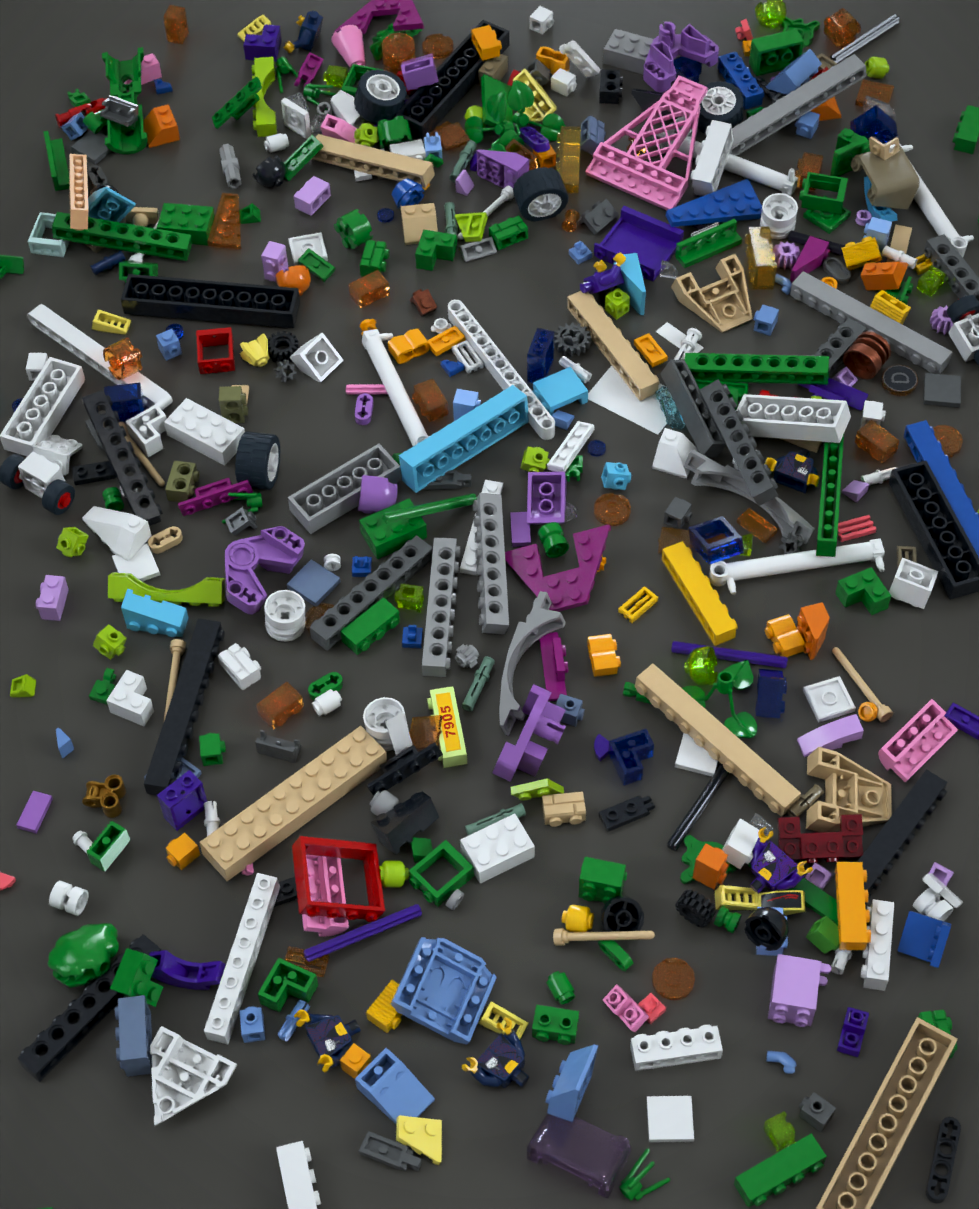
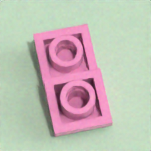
M617 984L603 999V1002L610 1010L619 1016L633 1032H636L649 1018L647 1013Z

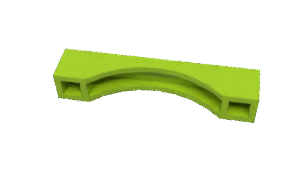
M274 57L254 58L255 65H252V74L259 78L262 89L256 93L259 95L260 100L253 105V108H256L253 109V118L256 119L253 121L254 131L257 130L258 137H267L277 134L276 114L264 101L266 90L275 81Z
M112 572L108 575V598H112L116 602H123L127 589L133 590L132 594L144 597L145 594L151 596L150 600L162 603L163 600L170 601V603L176 605L182 604V602H189V605L192 606L208 603V606L217 607L225 601V578L206 577L188 588L165 590L147 585L137 579L132 573Z

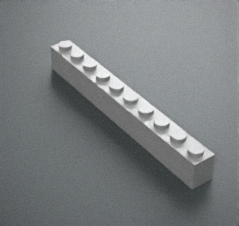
M853 54L824 73L819 74L811 81L804 83L798 89L778 99L775 103L762 109L757 114L732 128L734 141L730 154L735 156L741 154L866 77V65Z
M804 271L791 284L790 296L839 323H844L848 318L865 326L866 331L881 335L890 345L891 351L931 373L941 374L950 363L952 351Z

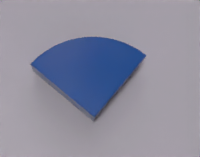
M154 79L157 94L173 92L169 82L166 83L161 79Z
M443 360L440 362L441 367L449 377L465 370V365L459 361Z

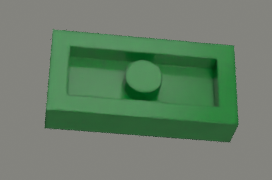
M310 248L298 259L300 265L306 266V269H309L312 274L323 282L335 271L333 265Z

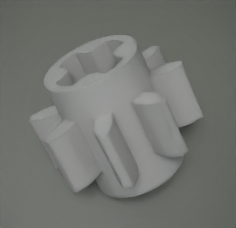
M462 644L456 649L458 653H456L455 660L461 667L472 668L478 663L479 653L473 645Z

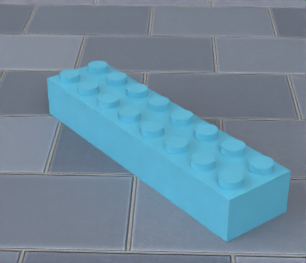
M512 385L409 450L404 451L399 455L402 481L417 493L429 483L436 481V478L439 476H444L448 470L455 469L528 423L527 395Z

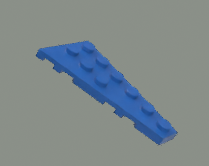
M745 179L669 209L666 212V218L671 227L727 222L732 219L736 221L761 218L762 205L749 179Z

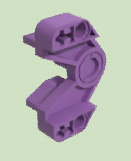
M664 22V29L663 25L660 24L659 36L650 44V50L644 64L643 80L656 92H665L671 88V82L676 80V70L673 64L674 58L679 55L706 64L710 68L718 62L719 47L707 36L702 35L691 24L687 25L681 31V34H675V25L672 22Z
M277 526L261 530V535L240 539L229 544L225 550L227 600L247 614L259 612L262 605L266 602L268 595L253 570L259 564L269 571L290 574L293 567L303 556L304 540L287 528Z
M533 684L522 709V712L529 715L516 746L508 742L505 743L492 774L510 782L516 769L534 777L536 776L548 749L530 741L532 734L534 733L544 739L553 741L558 745L566 727L559 724L565 709L548 702L552 692Z

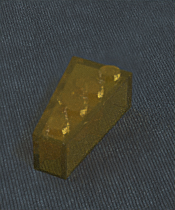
M561 126V133H557V143H560V147H557V157H560V162L556 161V170L561 175L567 193H579L581 127Z
M749 227L748 234H745V244H748V247H746V257L750 258L748 259V270H751L749 272V282H752L753 289H774L777 262H775V253H773L769 227Z

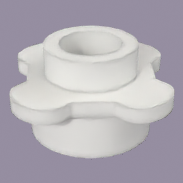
M439 318L435 320L434 326H431V331L440 334L450 329L451 324L447 320Z

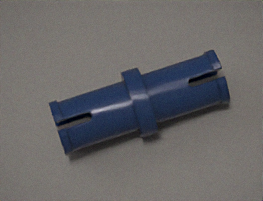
M120 250L109 257H103V260L90 265L96 276L107 269L111 270L113 266L126 259Z

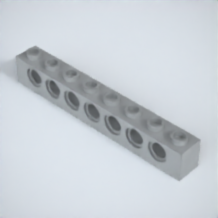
M479 493L477 500L473 502V511H476L474 527H477L475 543L478 544L475 557L479 562L476 568V574L479 575L477 591L480 592L478 608L481 609L479 625H482V633L505 634L509 627L502 497L501 494Z
M434 538L422 658L423 676L446 677V670H450L451 658H448V653H452V641H449V637H453L454 628L450 624L451 620L454 621L455 609H452V604L456 605V593H453V590L457 589L458 577H455V573H459V562H456V557H460V546H457L456 538Z

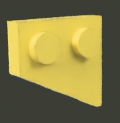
M399 1115L396 1119V1140L403 1145L411 1147L419 1155L424 1154L429 1157L435 1165H439L442 1162V1120Z

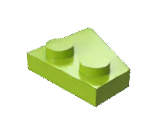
M486 212L455 214L465 242L482 241L488 218Z
M548 778L511 787V795L519 798V800H529L544 795L564 793L563 786Z

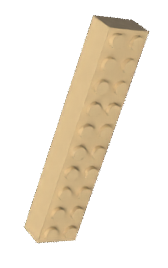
M359 726L200 841L202 854L228 882L244 870L247 865H251L381 769L380 765L387 762L386 751L362 726Z
M918 1017L916 1018L816 1209L872 1208L958 1040L957 1038Z

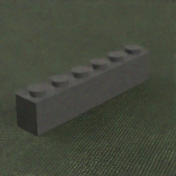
M670 360L660 374L699 453L706 457H717L726 446V442L686 361Z

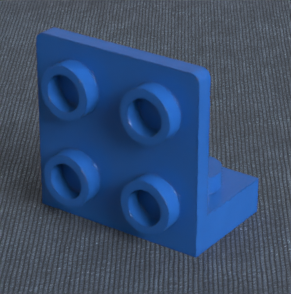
M909 911L898 946V952L928 961L930 966L939 968L951 924Z

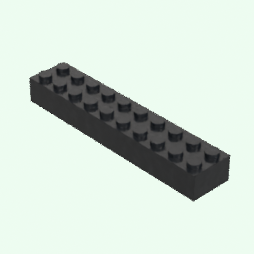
M482 20L475 28L490 25L491 29L496 32V39L501 41L502 49L500 54H502L510 46L509 30ZM471 33L436 69L439 82L420 87L403 107L395 113V117L403 116L404 119L408 120L412 136L424 140L426 133H430L479 80L478 71L487 60L483 61L471 40Z
M128 274L121 297V304L124 314L294 328L300 305L298 288Z

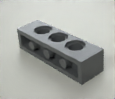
M848 318L838 326L835 333L830 334L825 344L820 345L817 353L811 355L829 356V377L844 362V354L857 340L858 336L862 332H866V327Z

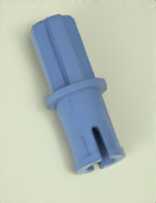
M298 1000L292 1012L286 1016V1021L278 1032L281 1040L287 1042L298 1027L296 1022L300 1018L294 1017L297 1011L302 1009L307 1012L310 1009L309 1004H306L305 1001Z

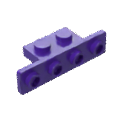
M828 378V385L798 384L808 388L809 392L813 393L812 396H822V399L824 397L828 400L847 401L848 406L858 410H863L865 400L869 396L868 393Z

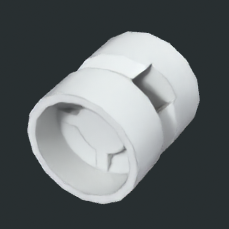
M58 881L51 891L49 905L60 910L65 908L66 912L79 916L87 904L89 893L85 889L76 886L73 888L69 883Z
M931 888L926 889L913 903V907L920 914H926V916L945 921L954 910L946 900H940L941 896Z

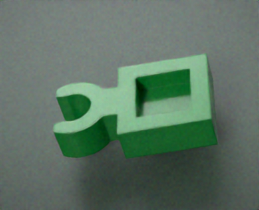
M77 88L75 93L67 92L70 103L74 107L91 102L90 98L84 92L80 93Z
M577 455L566 470L567 482H570L571 477H576L577 481H580V473H583V455Z

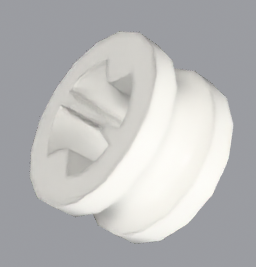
M337 554L326 555L324 557V568L329 571L339 570L341 568L340 556Z

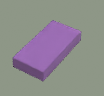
M527 512L510 513L512 547L531 545L530 525H527Z
M33 791L19 818L17 828L37 833L53 800L52 796Z

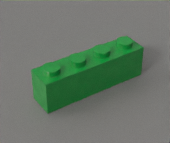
M811 1133L735 1177L734 1186L748 1208L754 1204L757 1207L766 1202V1197L771 1194L779 1195L790 1183L797 1184L801 1182L807 1173L820 1171L824 1167L827 1156Z

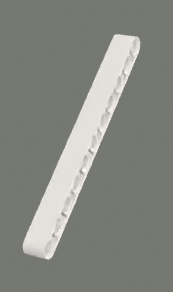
M460 300L450 301L448 303L449 321L465 336V341L469 342L484 363V366L503 390L514 385L527 395L529 424L540 438L544 440L552 439L555 436V420L465 305Z
M43 304L38 305L27 314V318L35 327L149 408L157 404L163 411L173 402L172 397L164 389Z

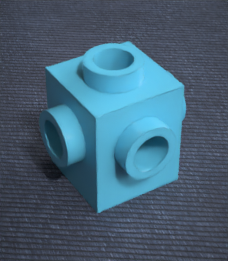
M605 463L601 475L604 488L614 490L626 489L627 483L631 481V472H629L627 464Z

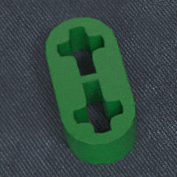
M331 672L311 683L308 687L310 699L315 701V698L330 689L333 692L339 691L343 686L342 676L337 672ZM331 680L337 681V684L331 683ZM317 689L318 691H321V693L318 694L317 692H314V690Z
M614 940L598 941L600 949L619 969L626 971L633 965L631 957Z

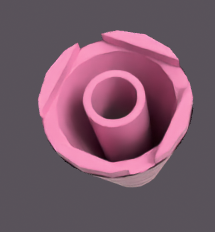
M347 25L341 27V31L338 33L335 31L332 35V43L350 69L353 64L365 66L361 29H358L356 25Z

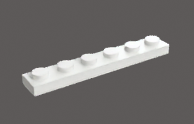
M485 480L481 493L501 494L503 483ZM473 520L460 566V573L478 576L476 568L479 562L475 557L476 548H478V544L475 543L477 527H474Z

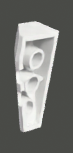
M93 506L82 517L87 526L101 538L104 544L106 543L110 547V550L115 555L128 561L152 536L148 521L133 514Z

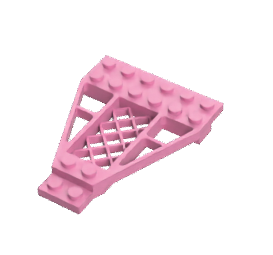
M678 76L672 87L662 95L659 101L604 143L600 142L593 153V160L585 171L586 175L664 210L676 207L689 186L700 103L708 92V87ZM668 110L671 114L662 116L661 112ZM676 117H685L684 121L676 123ZM648 118L639 134L631 131L634 127H636L638 124H640L642 121ZM673 119L674 124L665 126L664 121ZM662 122L663 127L653 129L654 124ZM676 128L677 133L668 136L667 131ZM693 129L689 155L679 152L678 149L689 131ZM665 132L666 137L656 138V134ZM624 135L635 139L627 153L611 146ZM654 136L655 140L645 143L644 139L646 137ZM668 141L669 147L659 148L658 144ZM657 146L658 150L648 152V147ZM638 150H646V154L637 156L636 152ZM660 155L661 160L651 162L650 157ZM674 157L688 162L685 178L666 170Z

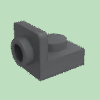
M243 507L225 519L231 534L234 536L248 526L254 529L258 527L255 522L257 520L255 514Z

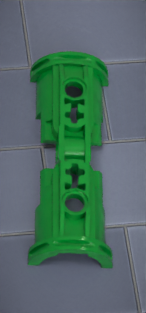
M143 47L138 48V53L133 57V60L119 61L111 57L108 52L102 53V59L106 65V77L110 81V95L138 105L137 97L141 93V62L144 59ZM126 80H132L130 84H124ZM139 105L138 120L129 127L107 119L108 138H105V145L108 149L119 154H134L146 147L148 140L147 132H144L142 105ZM128 132H134L132 136H126Z

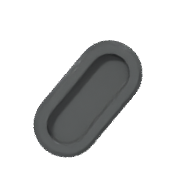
M828 257L824 260L823 270L830 277L836 279L840 285L849 283L851 273L837 258Z

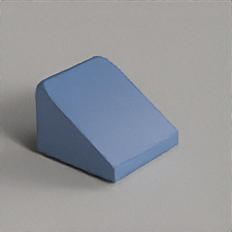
M560 410L552 414L555 426L565 430L569 428L574 419V415Z
M57 728L58 748L61 757L64 758L74 750L71 739L60 728Z

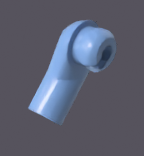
M776 274L773 281L783 286L781 289L783 293L790 294L791 281L782 275Z
M767 1051V1062L781 1063L784 1065L783 1070L787 1074L795 1072L796 1061L787 1053Z

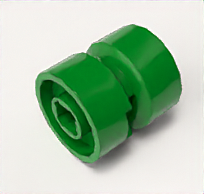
M547 523L539 529L538 536L548 557L557 558L569 550V544L564 537V532L559 523Z

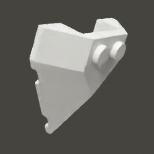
M161 1026L150 1045L155 1110L154 1125L162 1123L227 1085L237 1064L218 1054L216 1056Z

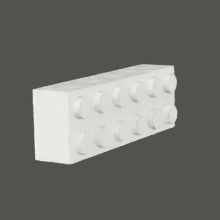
M49 357L0 434L4 450L28 457L33 452L35 445L52 435L85 381L82 366Z
M744 394L737 408L744 418L741 421L742 424L746 423L751 432L748 436L840 443L851 418L847 401Z

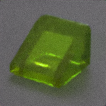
M753 534L734 537L732 554L751 556Z

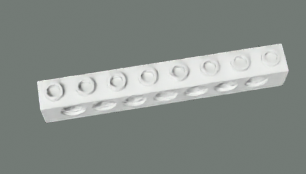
M260 873L256 875L204 1029L208 1040L229 1044L280 890L277 877Z

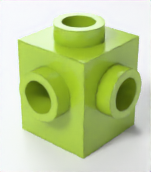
M369 123L361 124L354 133L355 143L373 147L379 139L377 127Z
M617 288L605 296V311L616 320L629 312L630 297L626 292Z
M528 446L524 451L520 469L528 472H543L545 469L547 470V464L550 461L548 459L549 452L544 451L540 447L532 448Z
M76 527L63 528L56 548L62 551V554L66 557L82 555L89 535Z
M108 624L96 635L93 647L111 660L115 655L119 656L125 650L124 644L127 638Z

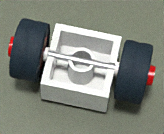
M968 295L958 299L947 309V314L953 323L948 334L964 361L967 362L974 359L979 366V302L974 295Z
M32 452L25 459L18 454H13L0 467V482L11 489H19L24 485L25 489L42 498V506L55 515H61L66 512L74 500L75 489L65 482L62 468L58 464L48 461L43 455Z

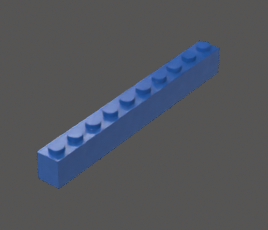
M927 420L907 425L903 437L916 462L927 461L979 557V514L975 512L971 499L967 497L963 484L957 478L955 469H952L948 456L942 450L940 441H937L933 428L929 426Z

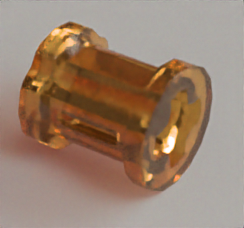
M573 209L565 212V221L562 223L564 230L567 232H574L576 230V222L580 218L579 212Z

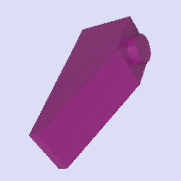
M812 236L809 237L791 271V283L803 271L810 273L822 265L824 259H827L830 254L828 241Z

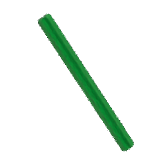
M474 493L390 511L384 513L382 519L388 524L472 505L474 500H477V497Z

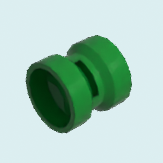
M110 487L103 491L102 496L106 509L121 511L124 508L119 488Z
M721 906L714 925L718 927L724 926L728 932L734 934L742 915L737 912L730 913L728 908Z

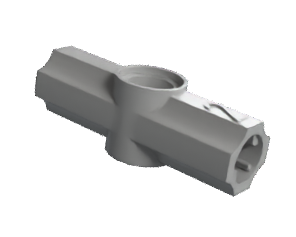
M223 144L219 148L223 174L226 177L228 187L236 189L242 184L238 159L235 157L233 146Z

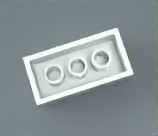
M712 120L711 125L707 126L706 139L701 143L702 151L700 155H697L696 168L692 170L690 177L695 195L704 196L717 191L734 141L732 124Z
M187 398L164 422L169 437L224 466L237 453L239 441L243 433H245L243 427Z

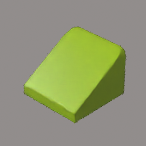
M28 674L12 679L10 697H33L35 695L36 680Z

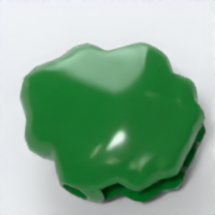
M110 923L87 924L78 930L62 935L56 941L55 947L49 952L47 964L49 968L53 969V977L63 985L73 988L85 985L90 980L105 974L110 967L111 959L119 951L118 930Z

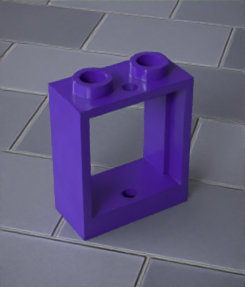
M190 770L157 795L164 819L176 831L204 810V803L207 802L202 782Z

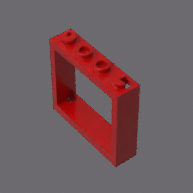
M300 836L292 845L299 914H305L309 917L327 916V918L341 917L348 920L364 919L372 922L376 921L385 912L376 844ZM306 855L363 860L369 906L311 901Z

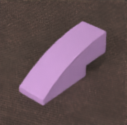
M857 714L818 727L799 737L797 742L803 756L807 757L818 747L834 750L842 748L843 743L862 739L864 730Z

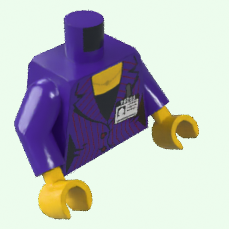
M621 252L617 253L613 258L617 264L613 265L612 269L606 270L607 265L602 260L600 262L597 261L594 264L597 271L594 272V275L584 278V282L580 284L581 292L594 294L625 283L620 266L626 261V257Z
M766 827L760 829L758 832L759 838L752 851L753 858L750 862L752 873L757 878L750 884V887L758 894L765 886L772 891H783L796 887L804 878V874L811 873L813 868L804 869L807 861L795 863L773 842H767L773 836V831L769 832L768 836H765L764 830Z

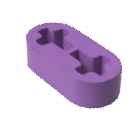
M363 393L358 396L356 401L355 421L359 425H367L372 418L373 397L370 394Z

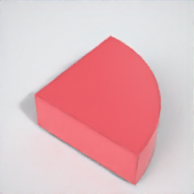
M0 872L1 891L10 888L16 882L15 877Z

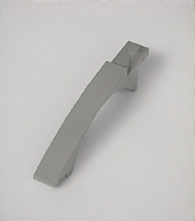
M694 449L690 451L684 467L695 473L691 484L694 486H712L729 490L756 503L738 470L728 464L724 467ZM775 497L760 505L776 521L782 536L788 538V533H791L792 536L799 535V541H803L804 544L808 543L815 528L780 498Z
M539 592L538 597L533 602L530 614L527 615L526 623L519 621L508 650L501 682L499 707L500 726L504 734L508 736L515 720H524L525 717L521 706L514 699L512 687L514 671L520 658L534 642L552 631L564 628L566 623L561 612L549 610L552 602L547 592Z

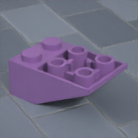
M433 53L401 63L407 90L439 82Z
M477 150V175L502 188L506 186L513 188L517 179L529 171V159L517 153Z

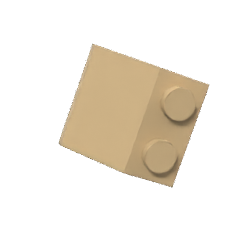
M434 203L401 206L405 245L419 244L423 229L438 232Z

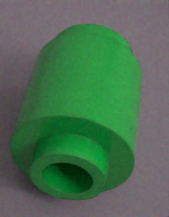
M556 971L548 976L549 980L546 984L556 1002H559L560 1005H565L576 997L574 994L575 990L564 972Z

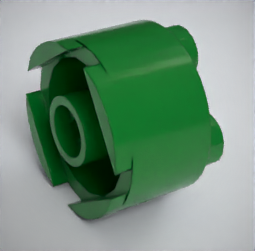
M403 116L394 117V120L387 121L384 119L378 121L377 134L381 149L384 146H388V149H390L389 145L412 141L408 120L404 119Z
M354 209L339 217L334 224V228L340 234L345 248L355 249L373 238V235L370 236L372 228L364 214L360 215L358 213L360 210Z

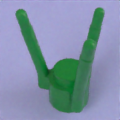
M281 57L276 61L277 68L275 71L277 73L280 93H283L280 73L287 74L291 71L298 77V73L285 57Z
M309 83L303 91L304 97H307L306 101L312 102L317 106L320 103L314 99L318 98L320 94L336 95V93L318 89L333 88V85H314Z
M228 493V496L239 497L233 500H246L247 507H251L247 511L258 512V508L262 507L261 493Z
M649 1148L644 1151L628 1175L620 1182L619 1189L629 1201H632L634 1198L638 1201L644 1195L670 1182V1178H666L642 1191L640 1190L643 1186L639 1181L655 1165V1162H650L636 1177L633 1175L649 1154Z

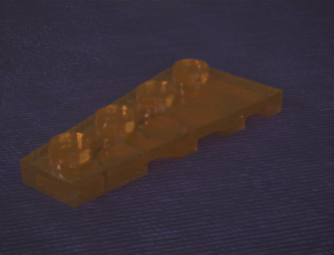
M222 193L207 241L208 246L241 249L239 194Z

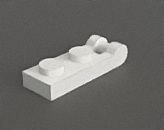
M574 40L559 47L561 54H565L586 78L599 74L601 69Z

